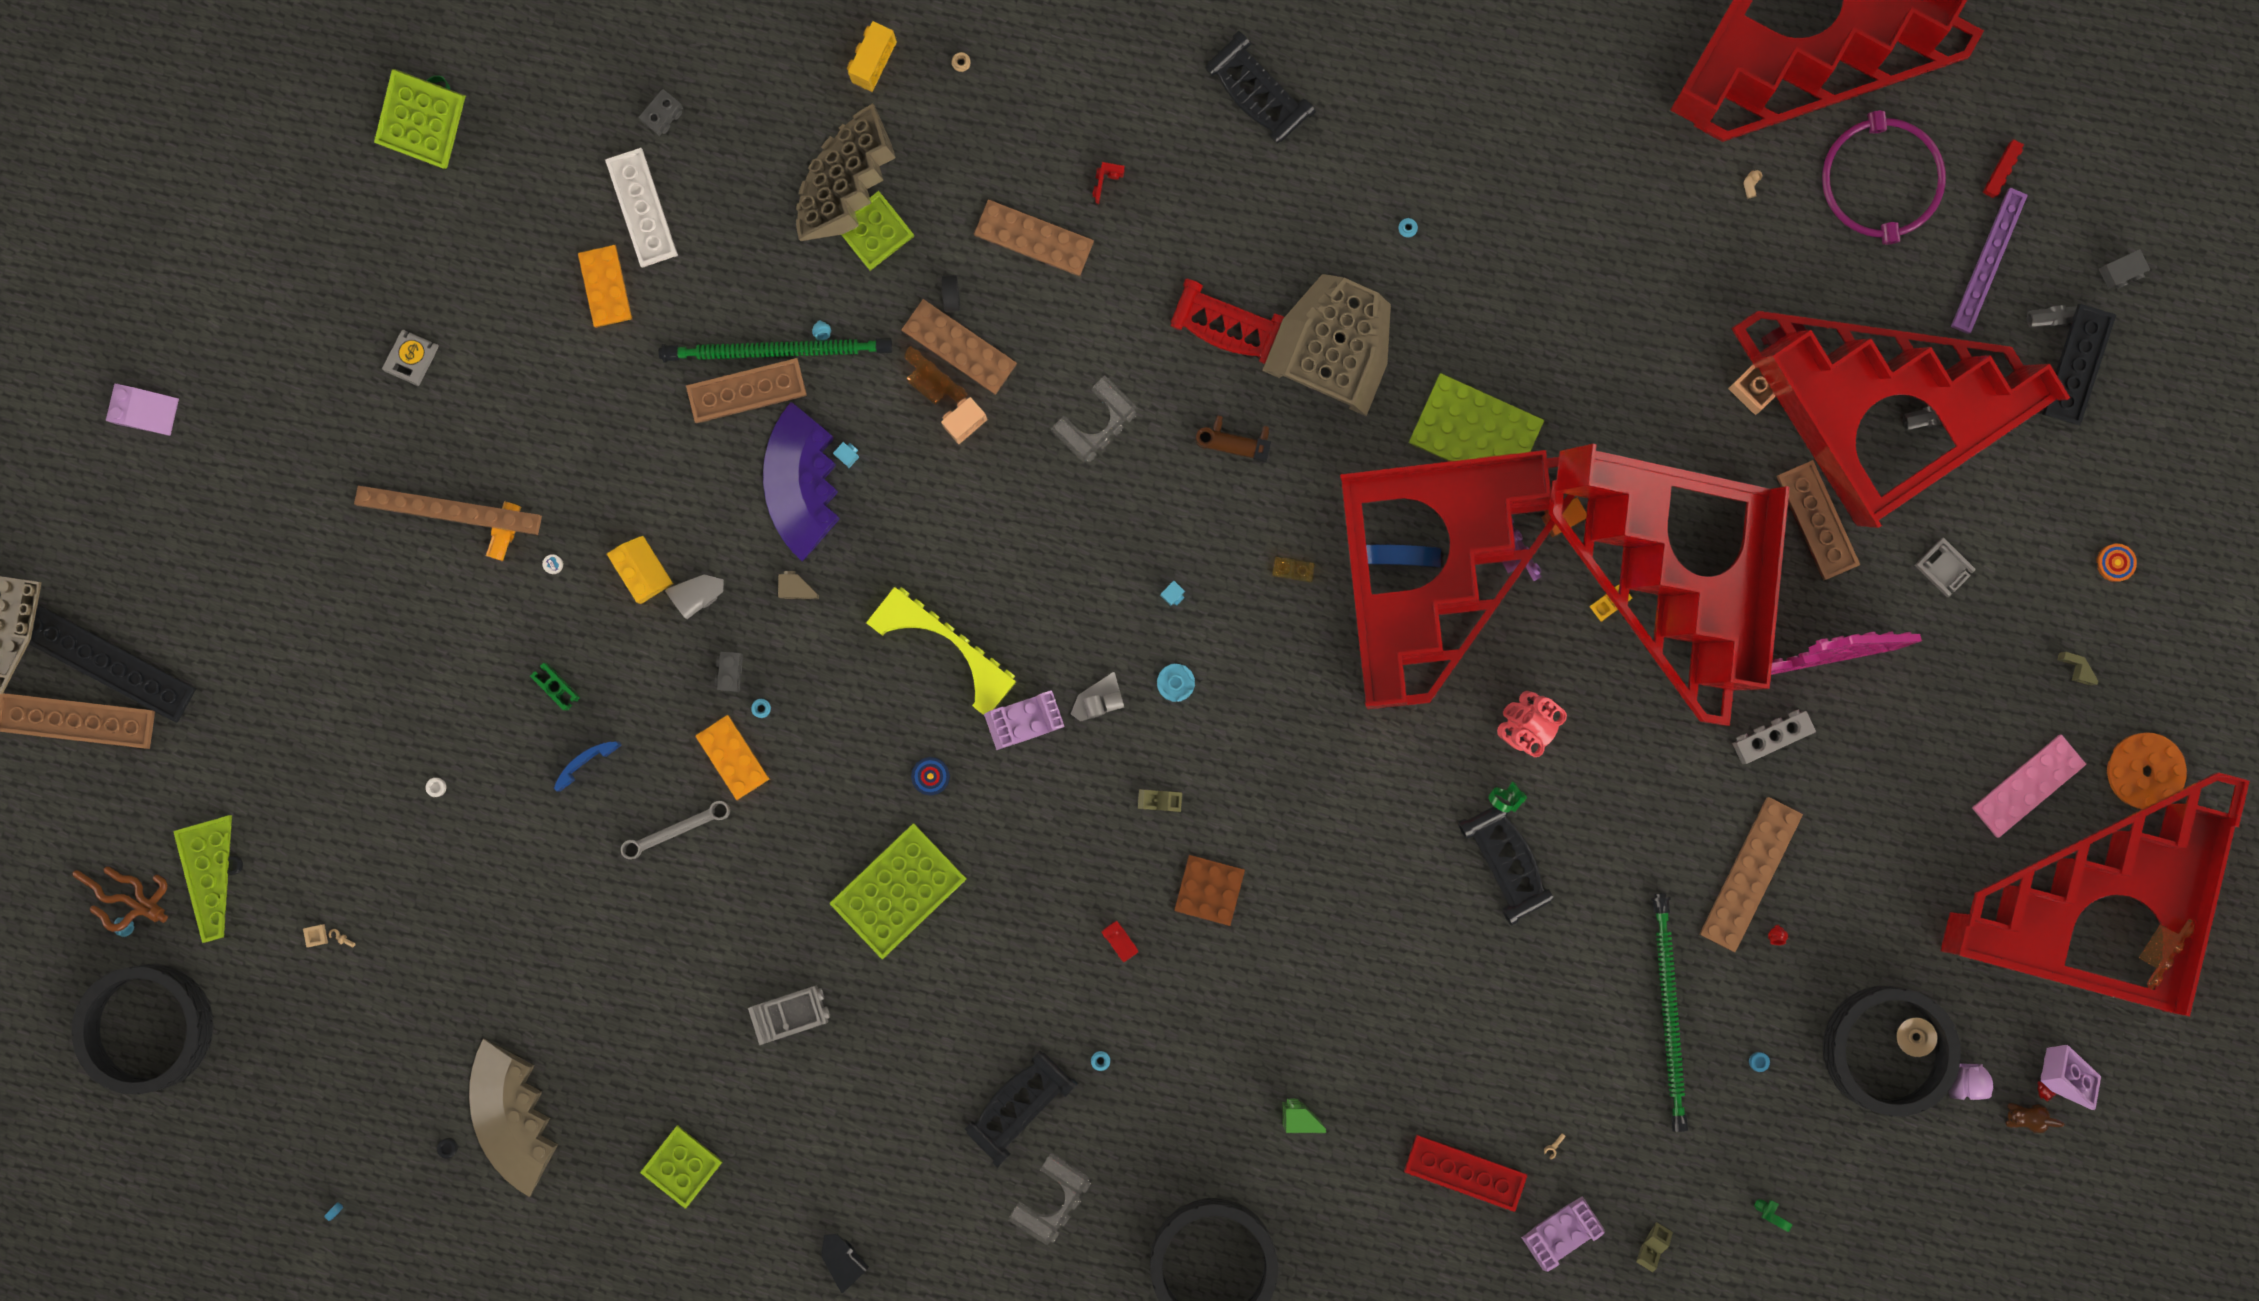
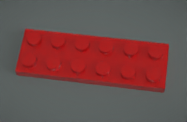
M1417 1134L1404 1172L1513 1212L1516 1211L1527 1178L1526 1173Z

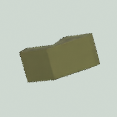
M2069 652L2059 653L2058 661L2075 665L2072 681L2090 686L2098 684V680L2085 657Z
M1139 789L1138 809L1181 812V792Z
M1656 1222L1642 1244L1636 1262L1654 1272L1657 1269L1661 1254L1670 1245L1673 1232Z

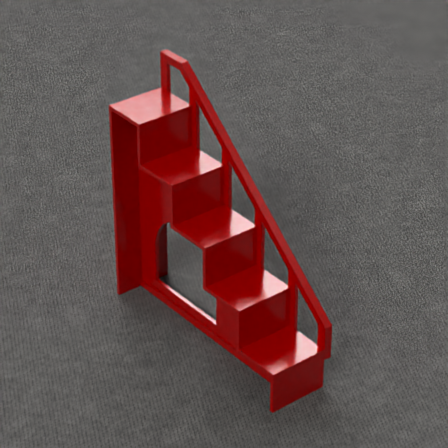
M1733 0L1670 110L1695 123L1694 126L1724 142L1968 59L1984 30L1958 17L1967 0H1843L1837 19L1828 29L1811 37L1792 38L1781 35L1745 16L1753 0ZM1953 26L1972 36L1965 50L1957 54L1946 56L1935 50ZM1897 42L1933 60V62L1892 76L1878 69L1892 52ZM1839 61L1877 80L1836 95L1821 88L1833 73ZM1782 79L1820 99L1780 114H1776L1764 107ZM1724 98L1763 118L1730 131L1710 122Z
M1764 311L1754 312L1731 328L1755 368H1759L1856 526L1881 527L1882 525L1879 522L1881 518L2055 400L2070 399L2050 364L2023 365L2013 347ZM1760 319L1778 321L1786 335L1762 352H1759L1746 328ZM1791 323L1836 329L1845 344L1826 355L1812 330L1796 332ZM1851 332L1894 337L1903 352L1886 363L1871 338L1855 340ZM1909 340L1951 345L1961 360L1945 370L1932 347L1913 348ZM1967 348L2003 353L2014 372L2004 378L1991 355L1972 357ZM1892 395L1916 397L1934 410L1954 442L1955 447L1883 496H1880L1857 456L1856 433L1859 423L1867 410L1881 399Z
M1597 444L1560 451L1557 480L1552 481L1549 516L1700 722L1730 726L1733 691L1770 689L1790 487L1768 489L1596 451ZM1671 487L1746 502L1741 549L1734 563L1723 573L1712 577L1696 575L1687 570L1674 555L1668 538ZM1564 493L1588 498L1584 543L1580 541L1562 516ZM1594 541L1623 547L1619 593L1593 559ZM1629 589L1658 595L1654 639L1650 637L1628 607ZM1664 637L1692 642L1688 687L1663 655ZM1699 684L1723 689L1721 716L1707 714L1698 703Z
M1546 450L1340 475L1366 699L1365 705L1367 709L1425 704L1432 701L1555 526L1551 518L1530 549L1515 550L1512 515L1549 510L1551 488L1548 468L1558 467L1559 457L1547 458ZM1568 494L1563 499L1562 514L1574 499V495ZM1412 499L1434 509L1444 521L1450 538L1449 556L1440 574L1430 583L1417 589L1372 594L1362 503ZM1521 560L1495 599L1479 601L1475 565ZM1486 610L1459 649L1443 651L1439 615ZM1451 660L1428 693L1406 694L1403 665Z
M2219 772L2214 773L1975 892L1970 914L1950 912L1941 952L1959 955L2119 998L2164 1012L2190 1017L2234 830L2240 824L2250 781ZM2216 781L2234 785L2229 813L2199 806L2198 801L2201 788ZM2188 796L2186 804H2171ZM2167 806L2160 836L2156 837L2142 833L2146 816ZM2132 823L2131 831H2117ZM2112 833L2105 865L2086 861L2090 844ZM2077 851V852H2076L2075 859H2072V858H2063V857H2065V856H2067V855H2069V854H2071V853ZM2058 860L2051 892L2047 893L2032 889L2031 884L2034 872ZM2021 879L2019 886H2011V885H2009V884H2011V883H2013V882H2015V881ZM2004 887L1996 921L1980 918L1985 897ZM2124 895L2142 902L2154 913L2160 923L2164 938L2163 954L2154 990L2064 966L2074 925L2081 912L2089 904L2105 896Z

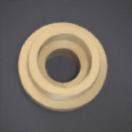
M960 52L953 56L952 66L956 71L964 72L970 67L971 61L967 54ZM964 60L965 63L963 65H959L958 61Z

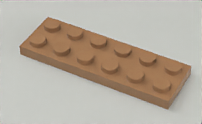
M991 200L987 201L974 233L976 237L1077 276H1081L1094 243L1092 239Z
M924 299L902 328V332L995 395L1017 365L1011 358Z
M798 358L686 385L695 423L807 396Z
M1812 460L1776 476L1781 487H1790L1789 506L1823 581L1859 566V560L1814 461Z

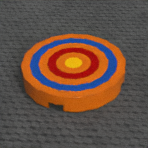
M2123 544L2106 546L2097 556L2096 563H2098L2097 569L2103 578L2112 582L2128 579L2134 574L2137 567V559L2134 552Z

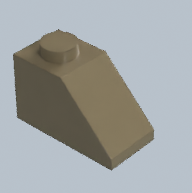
M784 571V574H779L778 598L819 599V595L801 576L795 574V571Z

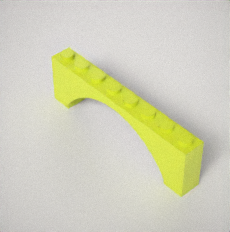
M894 587L866 623L882 636L886 632L903 628L927 629L945 636L961 650L971 668L975 685V702L972 706L983 715L996 709L1015 685L1016 681L1013 680L1015 676L1007 669L1005 672L999 669L1000 664L993 658H990V660L983 656L985 652L979 647H971L968 644L970 640L961 634L958 637L953 633L955 629L947 622L944 625L939 622L938 619L940 617L933 611L929 613L923 609L925 605L919 600L915 599L912 601L908 597L910 593L900 587L898 590Z

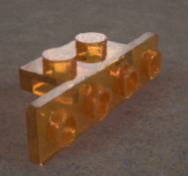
M910 346L907 349L904 358L917 368L908 377L907 382L936 405L946 394L958 403L962 399L967 398L968 394L965 390L954 383L948 375L936 368L934 363L929 362L913 347Z
M2188 919L2179 934L2159 925L2139 956L2141 960L2156 968L2147 982L2148 988L2158 987L2162 982L2163 976L2161 975L2165 969L2169 970L2173 965L2174 960L2172 959L2174 955L2182 951L2185 945L2183 942L2186 937L2190 938L2195 930L2193 920Z

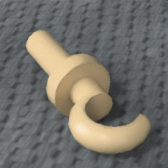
M337 929L329 931V938H332L331 933L334 931L338 943H345L352 948L355 946L354 942L346 939V935H340Z

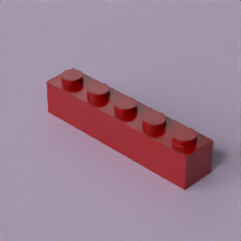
M2015 139L2009 142L1982 193L1991 198L2000 194V188L2006 183V177L2012 172V166L2017 163V157L2023 152L2024 144Z

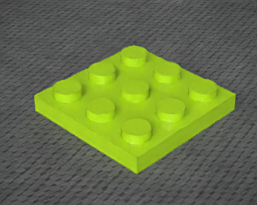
M879 191L870 197L871 204L855 211L859 226L841 234L869 271L914 237L911 230Z
M677 1125L640 1173L686 1209L723 1161Z

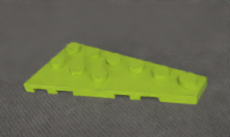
M232 815L173 831L202 943L224 938Z

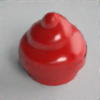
M1777 924L1768 933V939L1772 945H1784L1788 939V933Z
M2038 1081L2039 1097L2049 1101L2056 1093L2052 1092L2041 1081Z

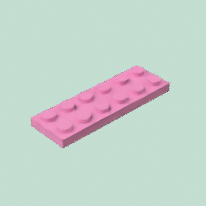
M2058 735L1974 805L1972 809L1992 833L1999 838L2081 770L2086 763L2062 735Z

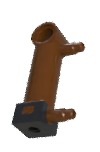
M1217 416L1213 430L1203 427L1196 434V443L1200 448L1218 450L1267 462L1271 441H1267L1269 435L1268 426L1263 427L1260 439L1255 440L1220 432L1223 417ZM1208 434L1211 440L1204 443L1200 440V436Z

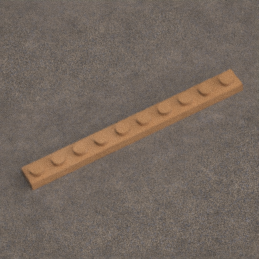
M358 486L354 501L355 505L534 535H538L542 516L537 514Z

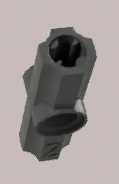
M2060 305L2048 309L2028 311L2026 317L2029 328L2066 326L2072 323L2077 306L2066 307L2065 305Z
M1930 406L1919 411L1903 414L1902 419L1906 430L1942 424Z

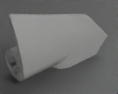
M701 575L670 587L665 592L680 613L688 619L700 609L708 607L717 600V596L723 593L724 580Z
M1112 672L1077 696L1071 715L1079 721H1084L1102 716L1106 712L1124 708L1115 673Z

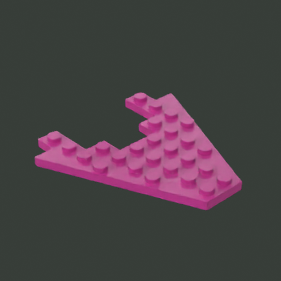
M1869 632L1863 635L1854 634L1845 638L1840 636L1832 638V641H1828V638L1816 641V645L1808 647L1809 652L1789 657L1787 661H1783V658L1772 660L1771 675L1894 651L1922 640L1920 634H1911V632L1902 634L1888 632L1881 635Z

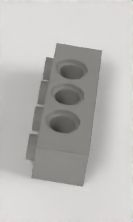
M1799 709L1790 712L1788 714L1789 717L1784 720L1780 717L1771 721L1772 725L1765 728L1763 725L1754 729V733L1749 736L1745 733L1736 737L1737 741L1732 744L1741 763H1750L1815 733L1816 730L1807 711L1800 712ZM1788 723H1792L1794 726L1792 733L1787 730ZM1771 731H1775L1777 734L1775 741H1772L1769 737ZM1754 739H1757L1760 744L1757 749L1752 746Z

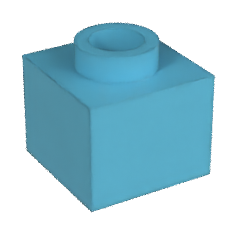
M843 442L833 452L848 468L859 458L856 454L858 450L851 443L846 445Z
M1173 581L1160 596L1170 606L1174 603L1178 605L1185 598L1183 596L1185 591Z

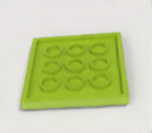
M392 69L374 143L446 169L466 95Z

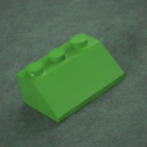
M1289 1098L1287 1102H1282L1283 1127L1286 1133H1326L1323 1123L1299 1099Z

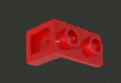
M1102 162L1101 168H1097L1096 179H1099L1098 186H1094L1092 196L1096 197V203H1100L1104 176L1108 175V178L1111 179L1123 178L1125 166Z
M1118 920L1101 931L1123 962L1138 953V949Z

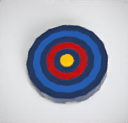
M928 757L916 763L912 769L911 778L917 791L932 796L946 789L949 784L950 773L943 761L938 758Z

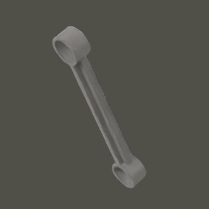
M716 801L711 804L710 809L638 841H625L621 846V854L626 859H636L641 855L642 851L714 819H726L730 814V807L724 801ZM718 804H723L727 812L723 817L718 818L714 815L715 807ZM630 843H634L638 847L637 854L632 857L626 855V848Z

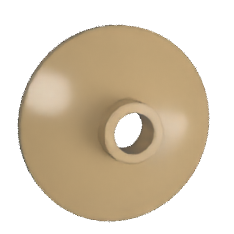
M1910 1018L1899 1026L1897 1042L1906 1054L1922 1057L1931 1053L1935 1048L1937 1033L1933 1025L1927 1020ZM1918 1033L1920 1039L1914 1040L1913 1034Z

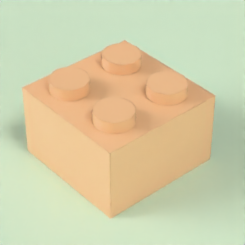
M1753 364L1728 388L1755 415L1776 396L1759 368H1755Z
M971 397L962 399L957 404V409L953 412L951 410L942 417L943 421L941 423L958 444L963 442L987 421L986 414Z

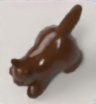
M2015 1103L2007 1105L2008 1109L2011 1110L2008 1113L2009 1120L2006 1121L2007 1127H2027L2034 1133H2044L2049 1126L2063 1127L2065 1125L2060 1120L2050 1118L2048 1109L2043 1105L2036 1104L2032 1108H2026Z

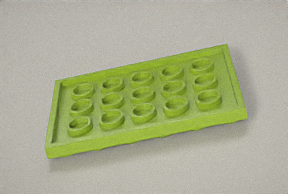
M1440 373L1408 443L1447 461L1525 453L1531 451L1544 420Z
M913 823L829 904L883 960L967 878Z

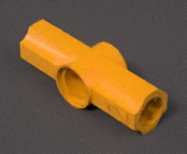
M504 501L502 509L520 512L521 507ZM492 528V539L486 556L503 561L509 542L513 540V534L516 531Z

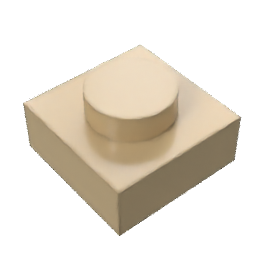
M325 924L303 929L306 948L328 943Z

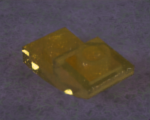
M1275 557L1272 576L1312 583L1315 563Z

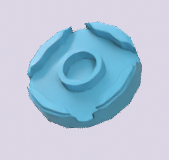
M1170 664L1164 667L1157 678V688L1160 694L1172 702L1187 699L1195 687V678L1192 671L1181 664Z

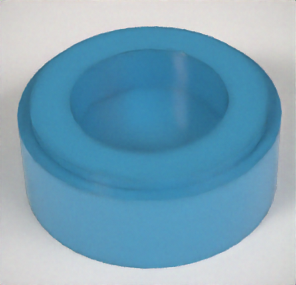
M1755 1052L1749 1058V1065L1753 1070L1763 1072L1768 1069L1770 1060L1766 1054Z
M337 1202L324 1217L331 1221L343 1209V1205Z

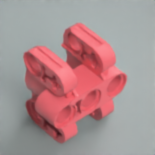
M1524 691L1520 695V703L1512 702L1504 709L1503 716L1508 721L1499 725L1497 733L1501 739L1513 748L1524 751L1533 757H1539L1543 754L1545 746L1554 739L1558 727L1566 721L1567 715L1564 709L1551 699L1539 696L1531 691ZM1528 697L1534 702L1533 704L1528 703ZM1556 711H1559L1560 718L1554 721L1553 715ZM1506 728L1512 733L1511 736L1506 734ZM1537 743L1538 749L1536 752L1532 753L1531 746L1532 744Z

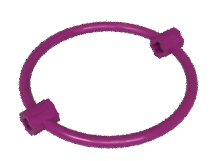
M1879 110L1868 113L1867 121L1852 126L1833 143L1824 161L1822 186L1829 207L1841 222L1858 233L1882 238V244L1890 245L1899 243L1900 235L1920 227L1933 215L1944 194L1946 171L1938 147L1925 132L1908 122L1886 118L1885 111ZM1887 126H1893L1911 132L1928 147L1937 166L1938 184L1934 199L1928 209L1918 219L1900 228L1898 223L1895 222L1882 224L1880 226L1881 230H1876L1854 222L1839 208L1831 191L1830 169L1837 151L1852 135L1866 128H1869V133H1881L1887 130Z

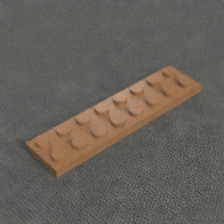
M5 693L0 694V732L150 749L155 711Z
M1770 797L1766 798L1699 935L1736 952L1803 814Z

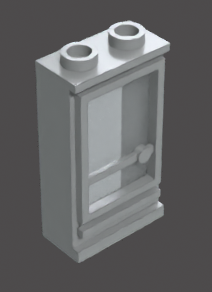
M817 985L749 1007L748 1010L759 1045L828 1023L830 1013L827 1006H823L824 994L822 989H818Z

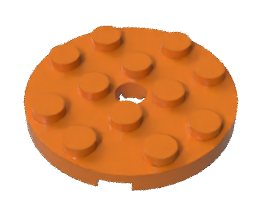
M2138 733L2126 737L2113 749L2107 765V775L2112 790L2120 800L2135 808L2144 809L2182 790L2186 782L2187 768L2181 751L2171 740L2155 733ZM2145 766H2149L2152 769L2149 777L2143 774Z

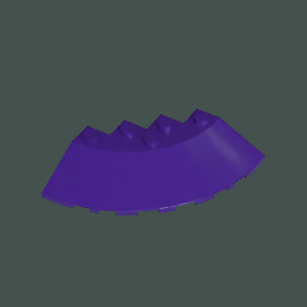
M790 402L774 426L768 441L763 466V487L768 511L776 530L789 549L803 562L840 519L826 507L838 493L834 487L824 480L836 465L822 453L834 438L812 418Z

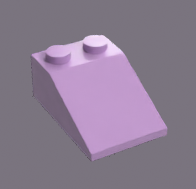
M114 384L106 421L170 436L179 399L134 387Z
M2068 1045L2047 1048L2041 1082L2052 1092L2086 1108L2095 1110L2101 1076Z

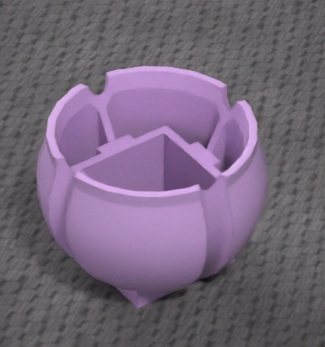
M1960 1064L1957 1078L1948 1091L1949 1097L1962 1100L1966 1097H1969L1970 1100L1991 1098L1993 1080L1989 1072L1983 1067V1064Z

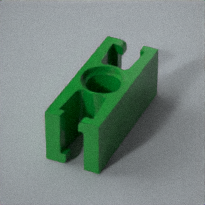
M542 663L540 667L544 671L546 670L551 678L544 682L539 678L540 675L536 671L530 677L562 710L568 711L572 705L570 703L568 705L565 704L560 695L566 691L572 696L570 698L572 702L578 701L581 697L548 663ZM554 682L559 683V689L556 692L552 690Z

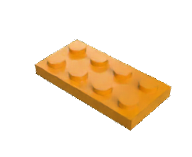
M616 245L578 253L594 327L631 320L632 315Z
M726 715L696 735L697 740L736 800H739L770 780L729 715Z

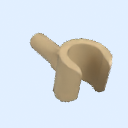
M1561 1134L1552 1145L1546 1146L1544 1154L1548 1150H1553L1554 1152L1550 1159L1555 1158L1556 1149L1565 1138V1135Z

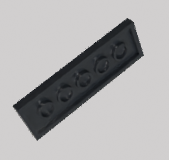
M2084 304L2077 305L2056 370V375L2070 396V399L2055 400L2044 408L2042 415L2071 424L2081 425L2116 314Z

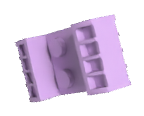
M1052 690L984 714L996 750L1065 727Z
M1582 1196L1535 1226L1521 1238L1542 1270L1548 1272L1560 1265L1558 1260L1589 1239L1595 1241L1605 1233V1230Z

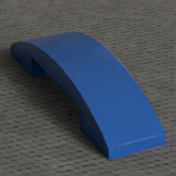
M1366 545L1368 564L1441 567V548L1408 545Z
M607 742L584 751L562 771L554 789L562 791L576 780L572 775L574 771L598 753L607 757L622 746L620 742Z

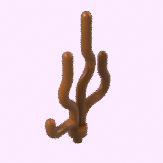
M108 866L104 868V873L121 883H130L134 886L135 896L139 901L137 902L125 894L105 895L102 887L97 882L78 870L73 871V877L93 889L100 901L104 903L124 902L134 909L120 923L113 924L107 913L97 906H91L90 912L101 919L103 926L107 930L119 932L125 929L139 915L146 916L153 922L161 921L164 923L168 919V916L164 914L165 910L156 904L165 894L168 886L162 876L158 874L153 876V881L159 884V888L148 899L143 894V886L138 878L122 875Z

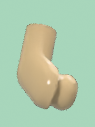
M1759 170L1751 171L1744 180L1743 184L1747 199L1757 196L1754 186L1762 178V173Z

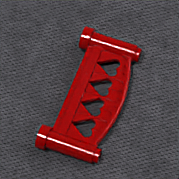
M1185 279L1183 284L1184 290L1172 317L1171 327L1177 330L1185 327L1197 337L1215 347L1237 354L1258 356L1260 358L1259 362L1265 364L1284 316L1273 314L1270 321L1200 293L1203 287L1202 284L1191 279ZM1205 308L1207 324L1202 326L1199 322L1194 323L1192 316ZM1222 315L1225 331L1219 333L1217 329H1210L1209 324ZM1240 322L1242 339L1237 340L1234 336L1229 337L1227 331ZM1258 329L1260 345L1254 347L1252 343L1247 344L1244 340L1245 337Z

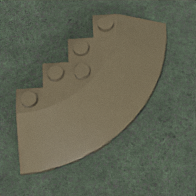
M874 104L853 115L854 119L846 125L842 124L835 138L830 136L821 147L823 151L816 159L812 160L808 167L810 171L806 180L802 181L799 190L800 200L796 206L798 211L796 228L800 241L841 235L858 227L859 224L855 211L871 204L867 189L884 181L879 166L896 157Z
M483 1039L475 1056L469 1084V1104L473 1127L479 1144L493 1167L512 1186L530 1197L558 1144L541 1136L550 1118L534 1110L542 1091L526 1083L535 1065Z

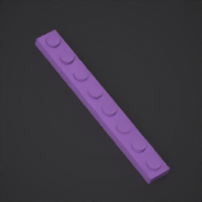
M2013 188L2007 190L1952 322V328L1966 334L1971 333L2026 201L2027 194Z

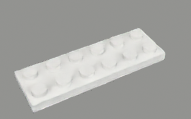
M639 148L606 159L605 161L640 266L645 267L678 256L643 149Z

